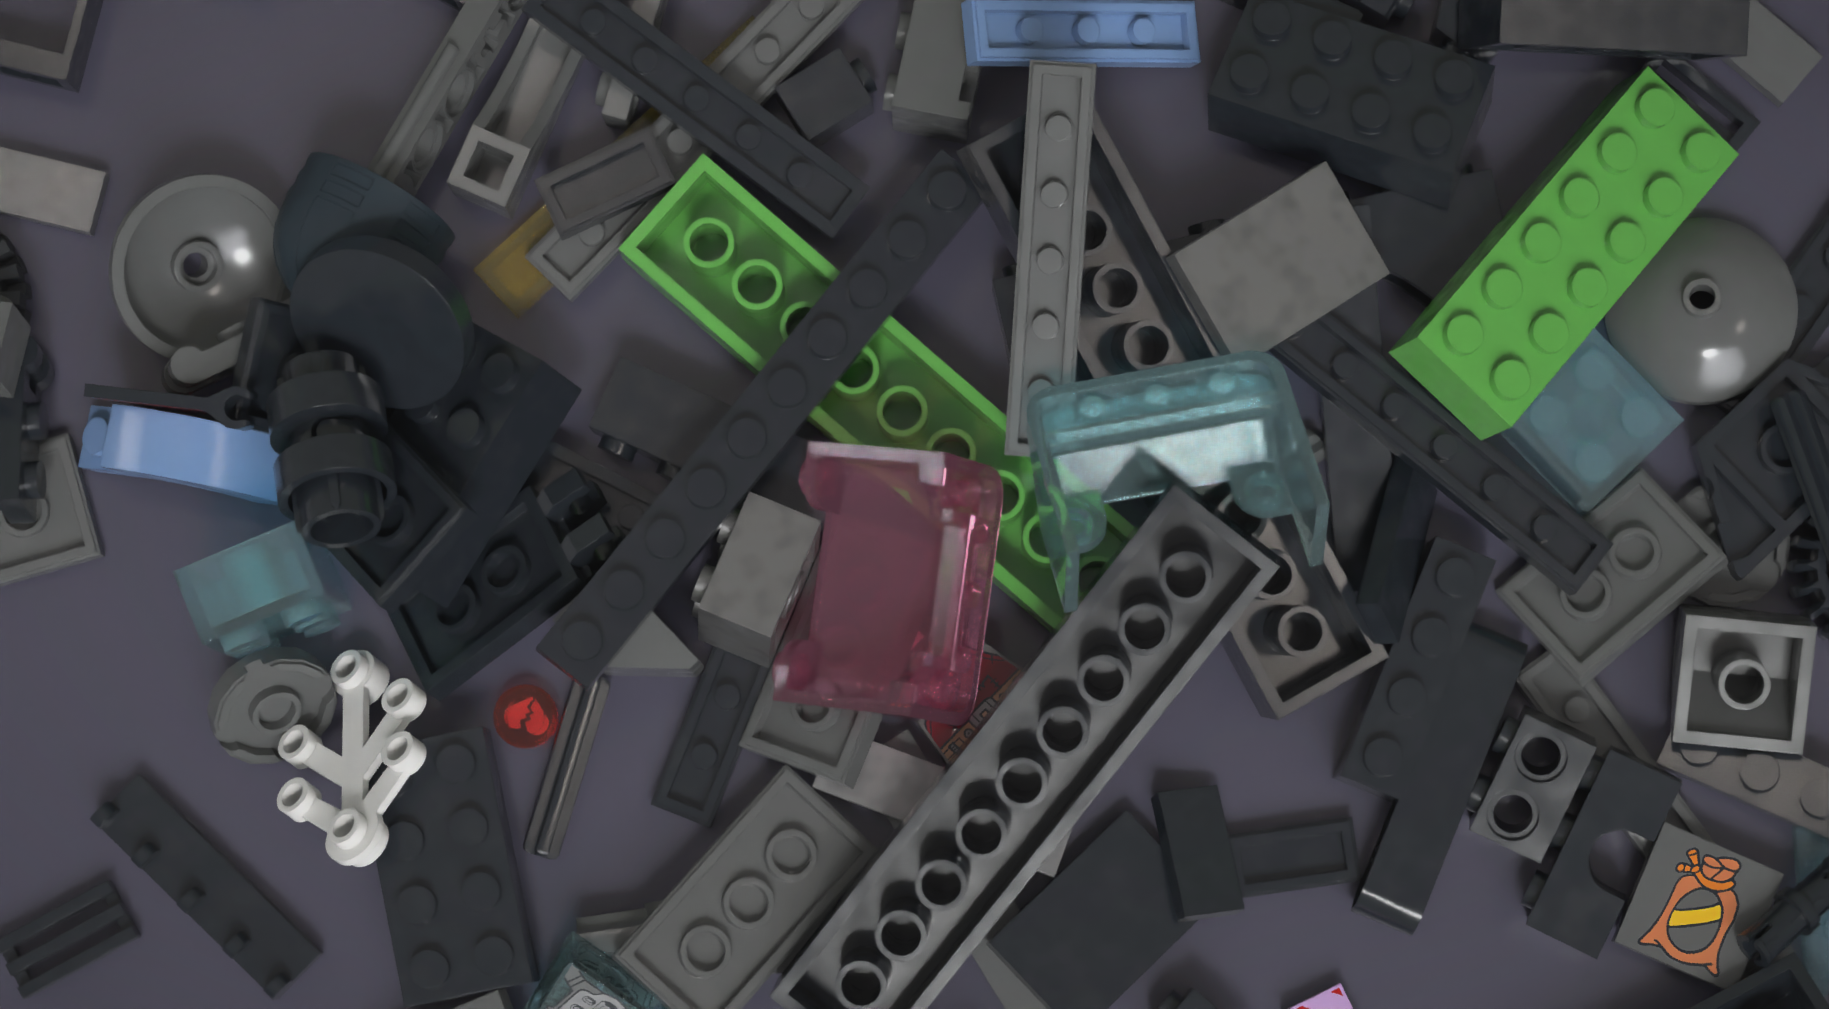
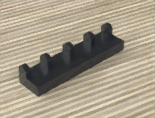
M138 774L111 802L107 801L91 816L90 820L131 857V861L139 869H143L177 903L176 905L185 914H188L223 948L222 950L231 959H234L264 989L263 991L272 1000L280 999L323 954L278 907L143 775Z

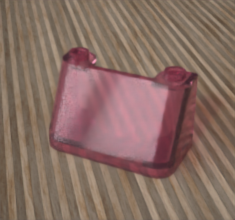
M808 441L806 460L800 469L799 484L809 505L816 510L826 512L809 638L808 640H791L785 645L783 651L779 652L776 656L772 669V677L775 684L773 701L955 726L964 724L974 709L977 697L1000 527L1003 486L998 471L992 466L946 452Z

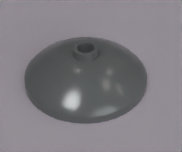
M196 173L176 177L161 183L142 196L131 207L119 225L111 246L108 264V278L113 302L118 314L131 333L151 350L171 359L172 355L181 347L193 346L205 351L219 344L215 337L218 333L246 319L251 297H261L280 303L290 298L291 292L279 274L273 253V232L280 211L266 195L251 185L232 177L211 173ZM191 253H198L201 258L200 268L193 274H186L183 268L185 258Z
M1708 217L1686 218L1604 316L1605 327L1610 346L1621 366L1637 383L1648 391L1670 401L1683 404H1719L1748 394L1785 359L1790 350L1797 327L1798 299L1792 276L1785 262L1776 250L1761 236L1742 225L1727 220ZM1697 291H1706L1713 296L1714 303L1707 309H1698L1691 304L1690 297Z

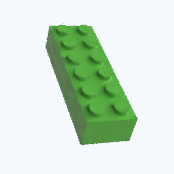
M1649 66L1645 67L1615 85L1388 353L1478 439L1484 440L1511 428L1737 158L1739 153Z

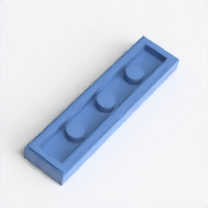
M966 0L961 3L967 66L1029 67L1031 59L1097 63V67L1190 68L1201 63L1194 1Z

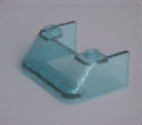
M1244 351L1057 385L1039 391L1029 401L1026 430L1040 528L1064 613L1078 611L1080 553L1097 547L1106 534L1107 516L1104 504L1161 494L1175 476L1191 488L1228 482L1236 504L1244 512L1255 517L1272 518L1293 514L1310 567L1323 564L1330 502L1286 371L1281 362L1272 355L1261 351Z

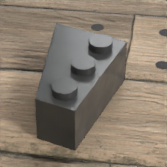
M914 0L912 13L901 12L895 49L903 50L899 73H889L882 110L892 112L893 130L967 144L982 66H967L961 3L966 0Z

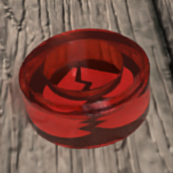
M523 684L508 689L500 696L494 708L493 721L497 733L506 743L520 749H534L547 743L555 734L559 723V711L554 699L546 691L534 685Z

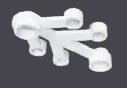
M347 650L336 658L330 670L333 686L336 692L343 697L342 756L323 746L322 739L300 724L287 730L281 737L278 745L279 755L297 769L310 768L342 787L341 810L322 801L321 792L301 777L293 778L284 784L277 796V807L294 821H309L327 832L326 851L337 863L344 866L364 867L373 863L383 853L387 845L389 830L383 821L382 815L408 777L418 771L426 759V746L404 730L411 721L415 720L422 713L427 698L425 692L407 678L397 679L387 687L390 673L384 663L366 650ZM383 694L381 704L387 713L369 738V705L377 701ZM383 762L388 767L369 791V781Z

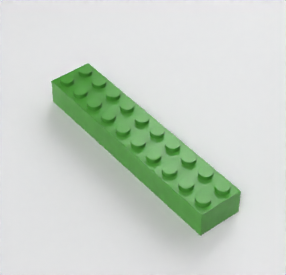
M704 153L618 248L623 260L755 376L759 374L841 273ZM891 316L807 421L1051 633L1134 529V526L1057 459L1004 455L1007 416Z

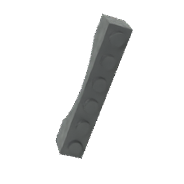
M529 18L497 85L473 122L446 181L455 196L511 220L515 216L585 59L531 18Z

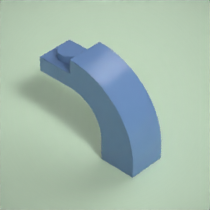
M112 404V407L91 405L88 422L82 436L83 445L78 467L100 473L172 482L256 503L278 505L273 467L279 454L271 447L269 434L253 430L241 431L231 429L217 421L118 404Z

